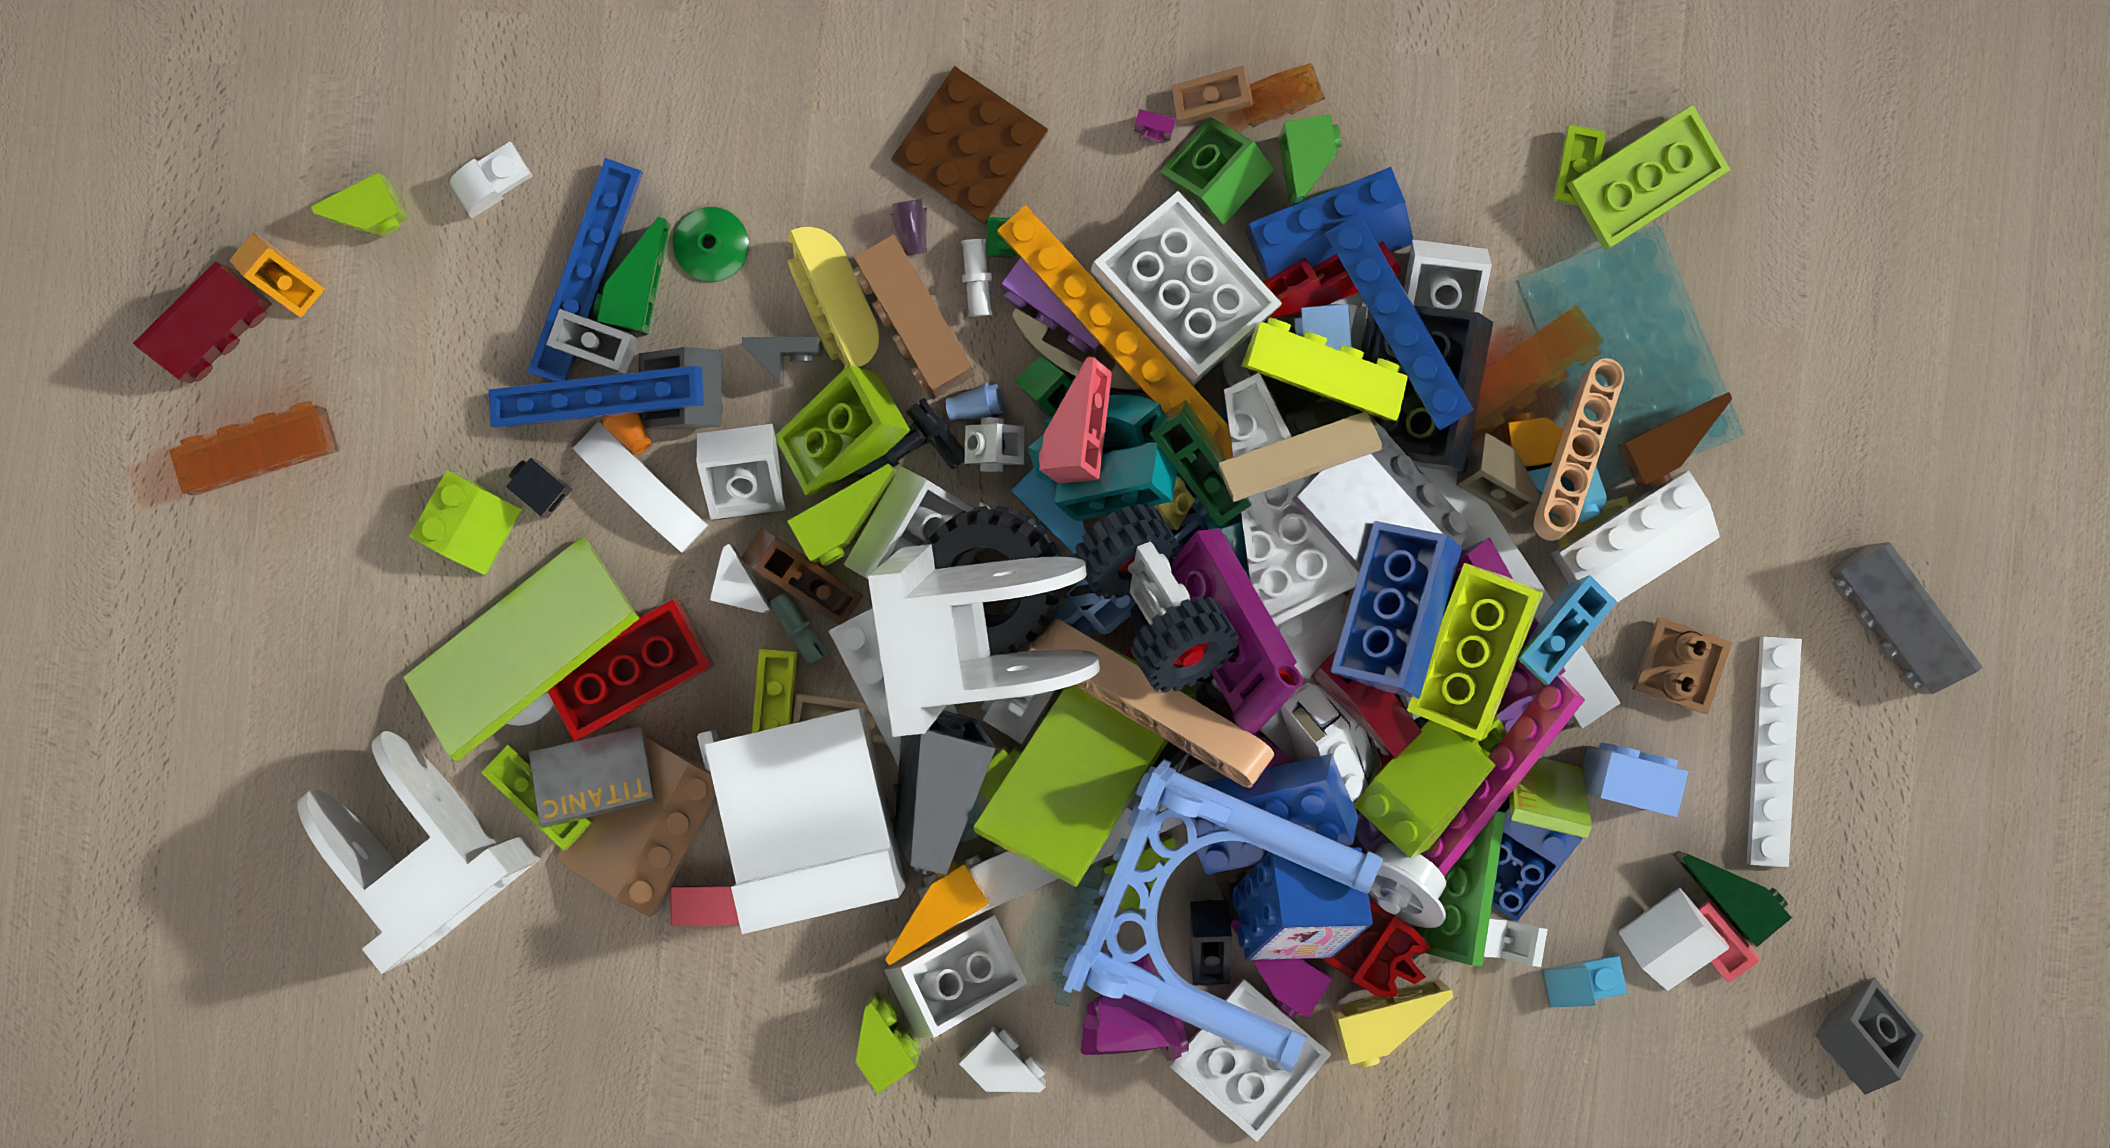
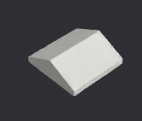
M1680 887L1619 930L1620 936L1641 968L1667 991L1729 949V945Z

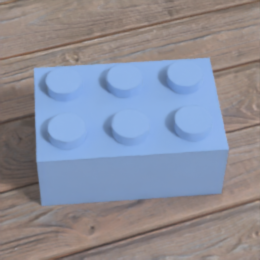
M1600 742L1598 749L1587 747L1582 766L1587 794L1678 817L1689 772L1677 768L1678 760L1642 753L1639 750Z

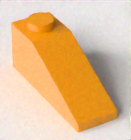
M953 860L947 875L935 872L938 878L931 883L885 958L889 966L989 904L988 896L966 861L957 865L955 860Z

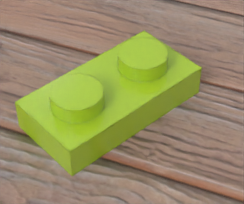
M1568 125L1566 127L1553 202L1579 206L1566 184L1601 162L1606 131L1575 125Z

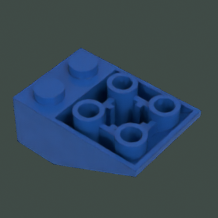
M1508 796L1497 810L1506 814L1492 906L1518 922L1579 845L1582 837L1512 821Z

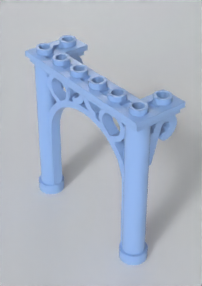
M1164 759L1157 768L1151 766L1139 784L1136 795L1142 797L1140 803L1136 802L1127 822V824L1133 826L1129 839L1121 838L1116 848L1113 860L1119 863L1114 875L1107 873L1100 887L1098 895L1104 897L1099 911L1092 909L1086 921L1084 931L1089 932V936L1085 945L1078 944L1074 953L1070 954L1062 975L1068 977L1063 990L1071 993L1075 989L1080 992L1084 985L1087 984L1092 990L1107 997L1122 998L1123 994L1277 1062L1276 1067L1291 1073L1307 1036L1196 988L1182 979L1170 966L1161 948L1157 930V913L1163 888L1171 873L1186 857L1204 846L1221 841L1250 843L1367 895L1378 873L1383 857L1369 851L1367 855L1181 775L1176 772L1177 769L1170 767L1171 761ZM1161 806H1165L1166 809L1160 812ZM1170 817L1181 819L1187 827L1188 842L1178 848L1166 847L1159 837L1163 821ZM1195 817L1203 818L1224 829L1198 835ZM1148 838L1155 853L1162 858H1170L1167 863L1160 859L1157 865L1151 869L1142 870L1136 868ZM1156 878V881L1150 891V886L1147 882L1152 881ZM1129 885L1138 892L1140 897L1139 909H1146V915L1142 911L1134 909L1123 911L1117 915ZM1125 921H1135L1144 930L1146 943L1137 950L1128 951L1118 944L1117 933L1120 930V925ZM1105 942H1107L1110 953L1102 950ZM1149 953L1160 975L1131 962H1135Z

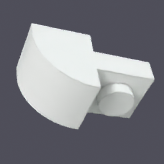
M508 142L481 160L477 161L474 158L466 163L451 177L450 185L468 215L473 218L503 200V194L530 179L533 175L514 144Z

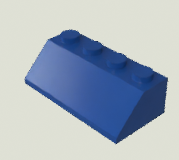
M1386 168L1249 223L1246 233L1265 280L1305 257L1311 267L1335 255L1336 252L1325 233L1356 213L1360 214L1377 244L1384 241L1391 253L1411 246L1413 235L1406 202L1392 168Z
M1374 521L1330 672L1383 691L1420 699L1462 547L1446 534Z

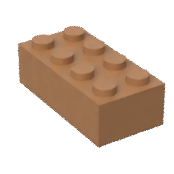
M894 234L854 257L859 267L852 271L866 295L868 296L873 292L878 300L872 303L885 327L888 328L893 325L896 329L897 334L893 335L892 339L905 361L912 357L917 366L911 369L924 393L932 390L937 398L975 375L966 355Z

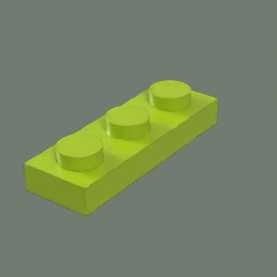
M509 745L481 772L564 851L592 824L588 818L543 828L539 823L531 765Z

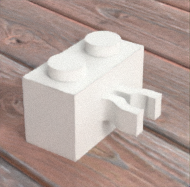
M1055 690L1028 696L986 700L981 707L983 711L987 712L983 721L1022 744Z

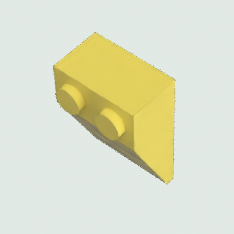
M1438 979L1400 989L1396 997L1374 996L1330 1008L1342 1054L1350 1065L1357 1063L1358 1068H1365L1380 1063L1379 1057L1389 1055L1453 998L1452 989L1442 980Z

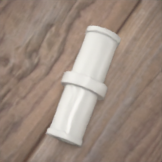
M986 239L961 241L965 275H962V283L966 284L968 317L992 315L988 283L992 281V274L987 272Z

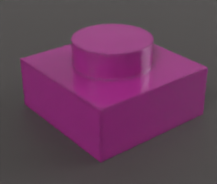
M1139 109L1134 131L1141 133L1140 138L1149 142L1162 143L1163 139L1170 141L1176 119Z

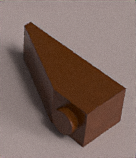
M1730 392L1719 395L1617 445L1637 487L1649 483L1651 489L1673 479L1670 472L1684 464L1733 398Z
M761 527L740 558L753 570L838 625L847 621L863 597L861 593L818 564L810 562L808 557L763 527Z

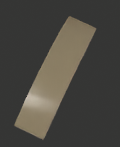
M1015 308L1012 320L1025 341L1039 356H1044L1065 375L1075 379L1083 363L1044 342L1049 332V327ZM1115 364L1111 371L1110 391L1142 393L1143 391L1118 364Z

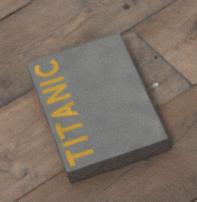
M641 726L529 752L539 823L543 828L656 802L645 734Z

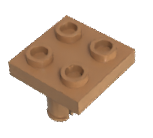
M1657 617L1632 689L1702 714H1708L1732 642Z

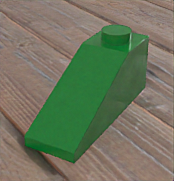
M657 217L605 283L603 293L597 294L594 304V315L598 316L597 322L616 329L649 334L671 226L665 218Z

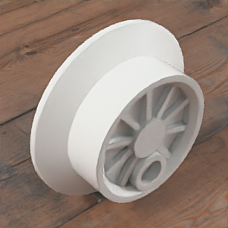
M1381 844L1375 854L1383 857V860L1368 893L1369 899L1406 923L1424 928L1440 926L1446 917L1444 907L1439 901V897L1446 887V880L1443 874L1433 863L1420 854L1409 858L1395 844Z

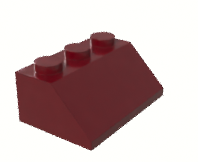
M215 261L133 344L178 380L191 384L194 381L199 382L212 371L213 366L211 364L221 354L226 355L237 347L240 342L238 337L248 328L256 327L265 319L267 315L266 310L272 303L249 280L243 277L239 271Z

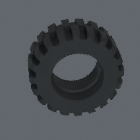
M980 506L968 512L964 510L942 524L923 544H932L935 569L956 567L958 561L965 553L978 547L995 549L1005 554L1011 560L1056 557V554L1059 552L1054 541L1049 543L1044 535L1047 531L1040 524L1034 527L1028 522L1029 516L1022 512H1019L1017 515L1009 513V508L997 506L995 509ZM1064 587L1021 597L1018 604L1011 611L1003 615L985 614L990 655L1014 653L1016 649H1024L1031 644L1054 617L1059 608L1058 602L1063 596Z

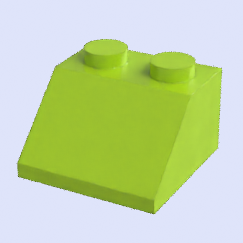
M446 470L409 537L453 561L486 575L523 509L465 476Z

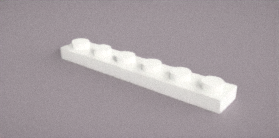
M1759 638L1747 864L1789 867L1802 639Z

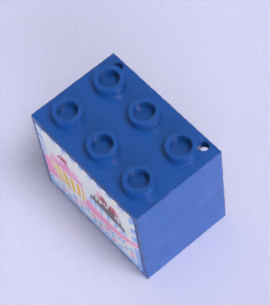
M1352 848L1362 853L1361 848ZM1269 852L1233 890V906L1236 911H1239L1240 919L1237 932L1238 944L1240 948L1244 949L1245 960L1333 958L1373 924L1369 896L1272 852Z

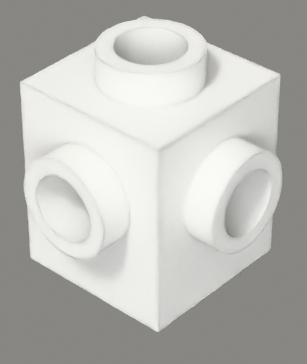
M991 417L981 418V425L965 426V464L980 465V472L991 473L1003 472V465L1024 464L1025 426L1004 424V418Z

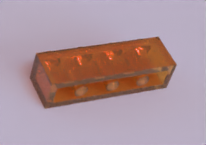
M1577 304L1485 369L1474 424L1475 432L1484 429L1486 433H1490L1506 421L1503 417L1505 412L1514 406L1518 411H1521L1538 399L1534 393L1546 383L1552 389L1570 376L1566 371L1577 361L1582 366H1585L1602 353L1598 347L1604 343L1603 339Z
M312 401L301 402L290 406V413L276 416L275 412L266 413L254 417V424L240 428L239 424H231L218 428L216 430L218 435L204 439L203 435H196L180 440L181 446L170 449L169 452L182 494L196 496L338 452V445L327 409L313 405Z

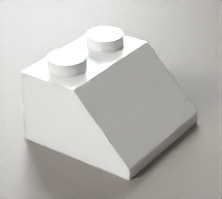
M773 424L697 433L696 463L711 520L786 510L779 450Z

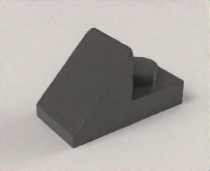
M742 337V346L783 386L784 356H790V362L811 363L813 362V356H822V341L819 337Z

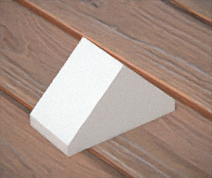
M732 544L723 547L710 600L760 613L772 611L767 598L747 565L740 559L741 555L736 547Z

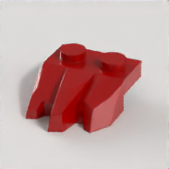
M1369 899L1373 924L1333 958L1321 959L1373 995L1396 997L1398 993L1395 984L1397 976L1413 984L1426 978L1413 963L1411 956L1414 953L1424 954L1431 947L1415 929Z

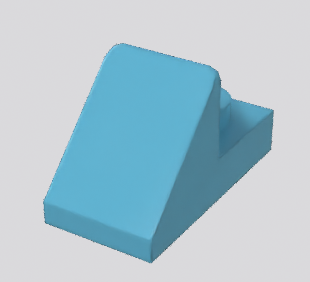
M1617 954L1542 969L1551 1008L1596 1005L1595 1000L1627 994L1621 960Z

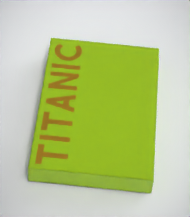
M1539 757L1509 795L1511 820L1588 838L1592 823L1583 767Z

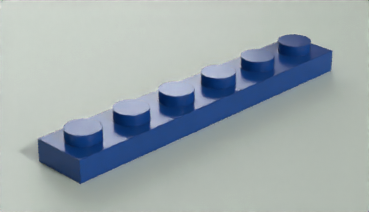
M607 158L604 159L527 372L554 382L569 379L576 357L547 346L548 338L559 309L590 320L596 296L601 291L643 175L641 170Z
M1356 213L1326 232L1325 235L1437 428L1442 430L1474 411V408L1360 214Z
M687 366L489 389L491 427L506 428L704 406L702 367Z

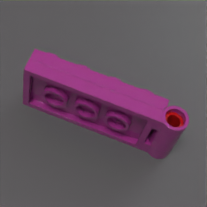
M1221 529L1196 531L1173 559L1174 562L1170 566L1171 573L1178 584L1181 583L1185 586L1191 603L1195 597H1203L1204 600L1207 597L1213 598L1236 630L1239 637L1236 639L1238 641L1237 648L1231 649L1233 654L1229 659L1222 660L1224 665L1218 670L1214 668L1210 672L1231 707L1236 724L1244 731L1256 733L1302 686L1303 678L1298 669L1294 667L1297 663L1296 659Z

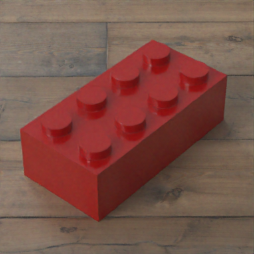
M672 599L639 617L636 622L547 692L573 740L577 741L614 723L716 667L681 601Z

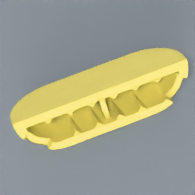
M800 227L791 230L787 236V241L793 243L794 258L788 260V264L825 350L832 360L839 358L845 364V368L848 365L856 367L865 365L873 358L878 349L879 329L843 247L831 234L819 228Z

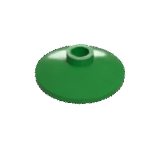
M703 207L689 213L680 222L674 235L673 249L677 262L688 275L704 282H719L730 278L741 269L748 255L749 238L744 225L733 213L719 207ZM707 236H713L716 239V244L711 249L703 247V240Z

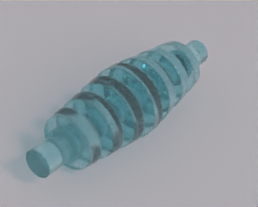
M1089 866L1084 881L1081 884L1079 883L1077 887L1074 886L1073 889L1074 892L1081 894L1080 899L1070 897L1067 904L1077 909L1076 913L1064 912L1062 920L1073 924V928L1059 926L1057 934L1059 936L1070 939L1069 943L1056 941V950L1066 954V957L1056 956L1054 958V966L1062 968V972L1070 954L1074 953L1077 945L1081 944L1084 946V943L1087 941L1089 932L1084 931L1086 921L1092 909L1099 911L1101 904L1095 903V898L1104 899V897L1098 895L1100 890L1099 881L1103 869L1101 867ZM1053 972L1052 981L1056 982L1058 986L1054 1003L1069 1006L1072 992L1069 993L1063 990L1068 977L1063 976L1061 972Z

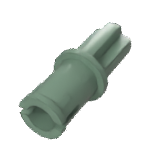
M781 593L770 601L769 607L788 633L785 635L786 639L791 638L808 666L828 653V650L820 642L809 625L812 623L811 620H805L787 593Z

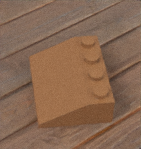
M645 734L656 802L588 817L592 824L566 851L561 849L556 860L614 899L650 918L658 912L717 802L711 772L707 771V769L705 770L704 765Z

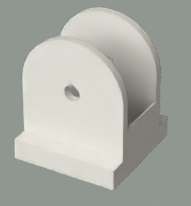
M932 544L900 548L868 576L893 737L924 734L949 704L1039 694L1072 686L1095 676L1100 671L1098 655L1085 650L1052 649L991 656L983 602L1035 595L1077 583L1087 575L1085 562L1082 559L1072 557H1040L935 569Z
M384 731L373 739L372 751L392 789L430 836L428 840L398 864L395 863L367 827L330 795L319 790H310L297 803L301 822L311 841L327 864L382 932L362 948L381 974L422 955L540 860L523 836L497 844L440 772L410 743L389 731Z

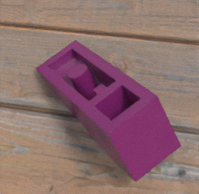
M1231 914V926L1237 934L1240 919ZM1305 959L1252 960L1274 997L1279 1000L1276 1007L1293 1018H1296L1298 1013L1309 1018L1332 981V978L1327 973Z

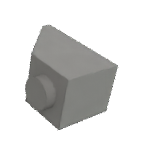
M559 309L546 345L620 374H627L639 340L626 332Z

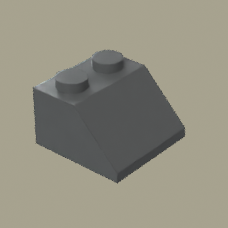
M680 347L639 353V372L699 366L702 367L704 406L639 413L645 429H700L722 426L721 377L723 367L721 364V350Z
M1874 977L1832 1010L1815 1036L1819 1039L1823 1048L1844 1069L1849 1079L1866 1095L1901 1080L1924 1035Z

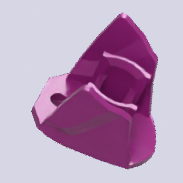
M1149 954L1133 962L1135 965L1158 974ZM1123 994L1122 998L1100 995L1086 1006L1080 1049L1083 1055L1121 1054L1160 1048L1168 1061L1180 1058L1182 1053L1189 1051L1188 1040L1180 1019Z

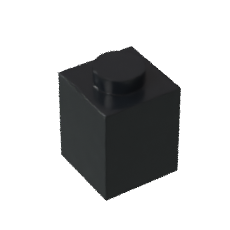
M530 458L527 462L522 460L513 468L509 474V478L512 480L506 486L537 514L546 518L552 515L573 490L539 460Z

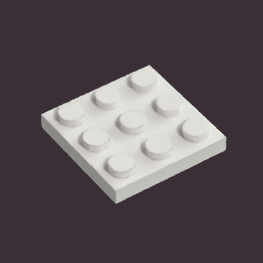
M1242 978L1224 999L1225 1001L1307 1036L1292 1072L1289 1073L1276 1067L1277 1062L1201 1028L1189 1040V1051L1182 1053V1057L1173 1059L1169 1066L1258 1142L1331 1056V1053L1246 979Z

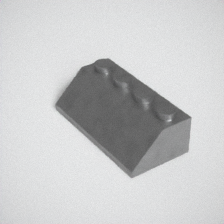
M1890 542L1865 545L1829 571L1835 579L1832 584L1837 593L1845 600L1850 599L1858 610L1855 616L1860 624L1868 631L1873 630L1881 641L1878 643L1879 649L1888 660L1896 661L1903 671L1901 674L1902 680L1913 692L1934 694L1977 673L1983 668Z

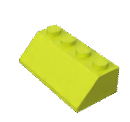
M1269 317L1267 323L1261 321L1257 323L1241 367L1362 412L1367 411L1368 414L1378 418L1397 421L1408 376L1398 373L1400 365L1378 358L1377 364L1362 359L1364 352L1346 345H1342L1340 351L1326 346L1327 338L1312 332L1305 331L1304 336L1301 337L1289 332L1290 324Z
M1464 563L1440 625L1420 699L1412 697L1407 711L1480 741L1486 738L1544 591L1509 577Z

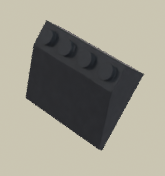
M1414 306L1474 411L1444 429L1439 430L1411 381L1407 378L1397 421L1371 416L1386 430L1388 435L1412 459L1416 466L1465 473L1493 321L1479 312ZM1368 310L1361 351L1364 352L1362 359L1377 364L1378 358L1401 366L1374 317ZM1401 366L1398 373L1407 376V374ZM1350 407L1348 417L1362 413V411Z

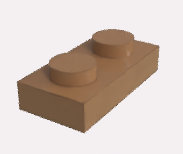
M1244 66L1171 85L1176 117L1181 125L1253 106L1248 71Z

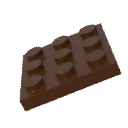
M954 66L892 156L891 161L985 225L988 217H991L1047 135L1048 129Z

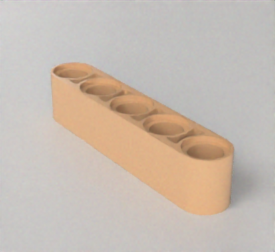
M1605 358L1598 360L1580 379L1534 517L1533 525L1535 531L1545 540L1554 541L1560 539L1575 527L1579 519L1624 382L1623 368L1613 359ZM1595 374L1604 376L1608 382V387L1601 386L1596 381ZM1584 408H1588L1596 414L1597 422L1587 419L1584 414ZM1573 442L1583 446L1586 452L1585 457L1579 456L1574 452ZM1561 477L1571 480L1574 485V492L1564 489L1561 485ZM1549 512H1555L1562 518V527L1552 524L1549 519Z

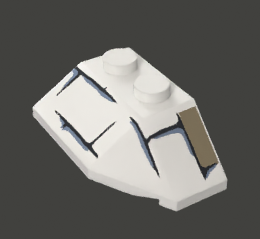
M1307 682L1280 708L1297 759L1301 761L1332 754L1354 805L1373 781L1382 765L1372 737L1322 687Z

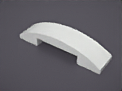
M600 421L573 447L578 455L621 498L680 552L683 553L709 526L604 428Z

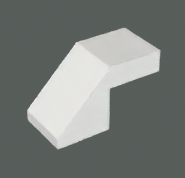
M1490 916L1484 957L1503 958L1530 966L1541 967L1548 929Z

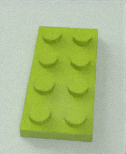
M1691 105L1571 180L1566 185L1602 247L1608 249L1731 169L1694 105Z

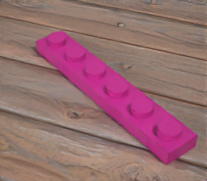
M1557 674L1549 685L1541 689L1488 756L1496 766L1431 848L1420 853V855L1433 863L1444 877L1585 701L1565 677Z

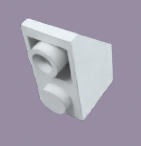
M992 1026L960 1058L959 1064L986 1092L1040 1093L1046 1088V1080L1043 1078L1046 1072L1033 1057L1030 1056L1026 1060L1016 1050L1019 1043L1006 1029L999 1032Z

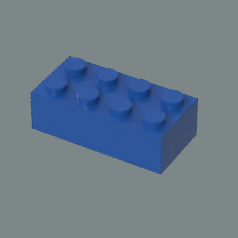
M1332 754L1265 768L1251 788L1243 787L1228 777L1202 783L1345 846L1353 844L1358 815ZM1195 817L1198 835L1224 829L1203 818ZM1221 841L1196 850L1207 875L1256 865L1269 853L1265 849L1241 841Z

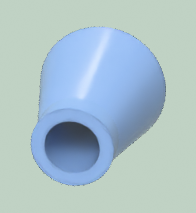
M986 382L945 400L950 421L957 419L995 418L996 415L1004 413L1002 395L997 384L989 385Z

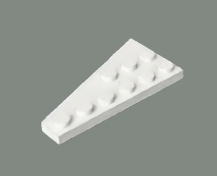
M1260 373L1224 390L1233 457L1291 438ZM1309 476L1249 496L1248 498L1252 504L1241 512L1250 580L1276 626L1354 589L1359 572L1292 500Z

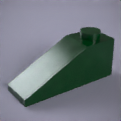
M1186 399L1154 421L1150 432L1151 436L1219 527L1251 506L1252 503L1248 497L1233 502L1219 471V463L1226 459L1209 430Z
M1681 851L1673 855L1748 944L1758 947L1792 918L1784 909L1788 906L1787 901L1775 888L1772 887L1768 890L1766 887Z

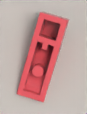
M1094 357L1086 358L1044 432L1042 449L1039 452V470L1058 484L1094 481L1100 478L1112 372Z

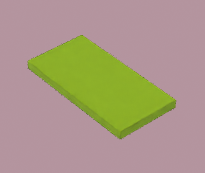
M582 536L403 678L446 753L451 759L458 762L636 622L639 617L591 544Z
M1102 644L1103 646L1107 647L1108 649L1112 650L1113 652L1117 653L1118 655L1122 656L1123 658L1127 659L1128 661L1132 662L1133 664L1139 667L1135 660ZM1076 685L1065 687L975 823V833L1077 887L1136 794L1144 774L1148 773L1150 767L1155 764L1168 741ZM1183 685L1182 690H1179L1190 698L1196 699L1195 690Z

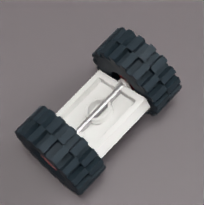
M1138 504L1133 510L1128 506L1122 508L1121 513L1118 515L1114 512L1107 515L1108 520L1103 523L1098 521L1094 524L1093 528L1095 530L1092 533L1086 532L1082 536L1084 542L1078 543L1075 548L1077 553L1074 554V558L1082 559L1085 562L1087 573L1085 579L1096 596H1103L1104 599H1111L1113 595L1116 598H1122L1125 592L1128 591L1134 598L1150 626L1144 625L1140 630L1142 635L1134 638L1133 643L1135 646L1131 647V652L1154 690L1158 691L1160 689L1162 692H1169L1172 688L1175 692L1182 690L1185 684L1188 687L1195 685L1196 680L1201 677L1206 679L1211 675V670L1214 668L1218 670L1224 665L1223 659H1229L1232 656L1233 651L1231 649L1237 648L1238 641L1236 639L1239 637L1236 630L1217 601L1210 597H1207L1205 600L1203 597H1195L1191 603L1185 586L1181 583L1178 584L1173 577L1170 566L1174 562L1172 557L1178 554L1177 546L1179 544L1157 509L1155 510L1151 505L1145 508L1143 504Z

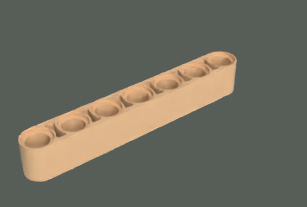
M1051 619L1029 648V651L1076 649L1097 654L1100 671L1092 678L1075 684L1077 687L1243 787L1251 788L1274 756L1272 749L1261 739L1242 730L1236 724L1180 691L1174 692L1172 688L1169 692H1162L1160 689L1158 691L1154 690L1140 667L1059 619Z

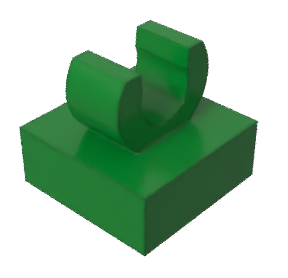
M988 217L987 257L1020 258L997 232L1010 218Z

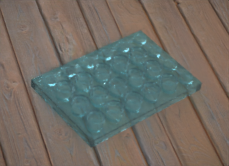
M1660 224L1633 233L1611 248L1604 249L1600 246L1516 280L1568 413L1570 412L1581 377L1595 362L1605 358L1613 359L1623 368L1624 382L1596 464L1604 490L1633 479L1617 445L1719 395L1727 393ZM1595 374L1596 381L1601 386L1608 387L1606 378L1600 374ZM1732 402L1727 405L1690 456L1745 435ZM1584 408V414L1587 419L1597 422L1596 414L1592 410Z

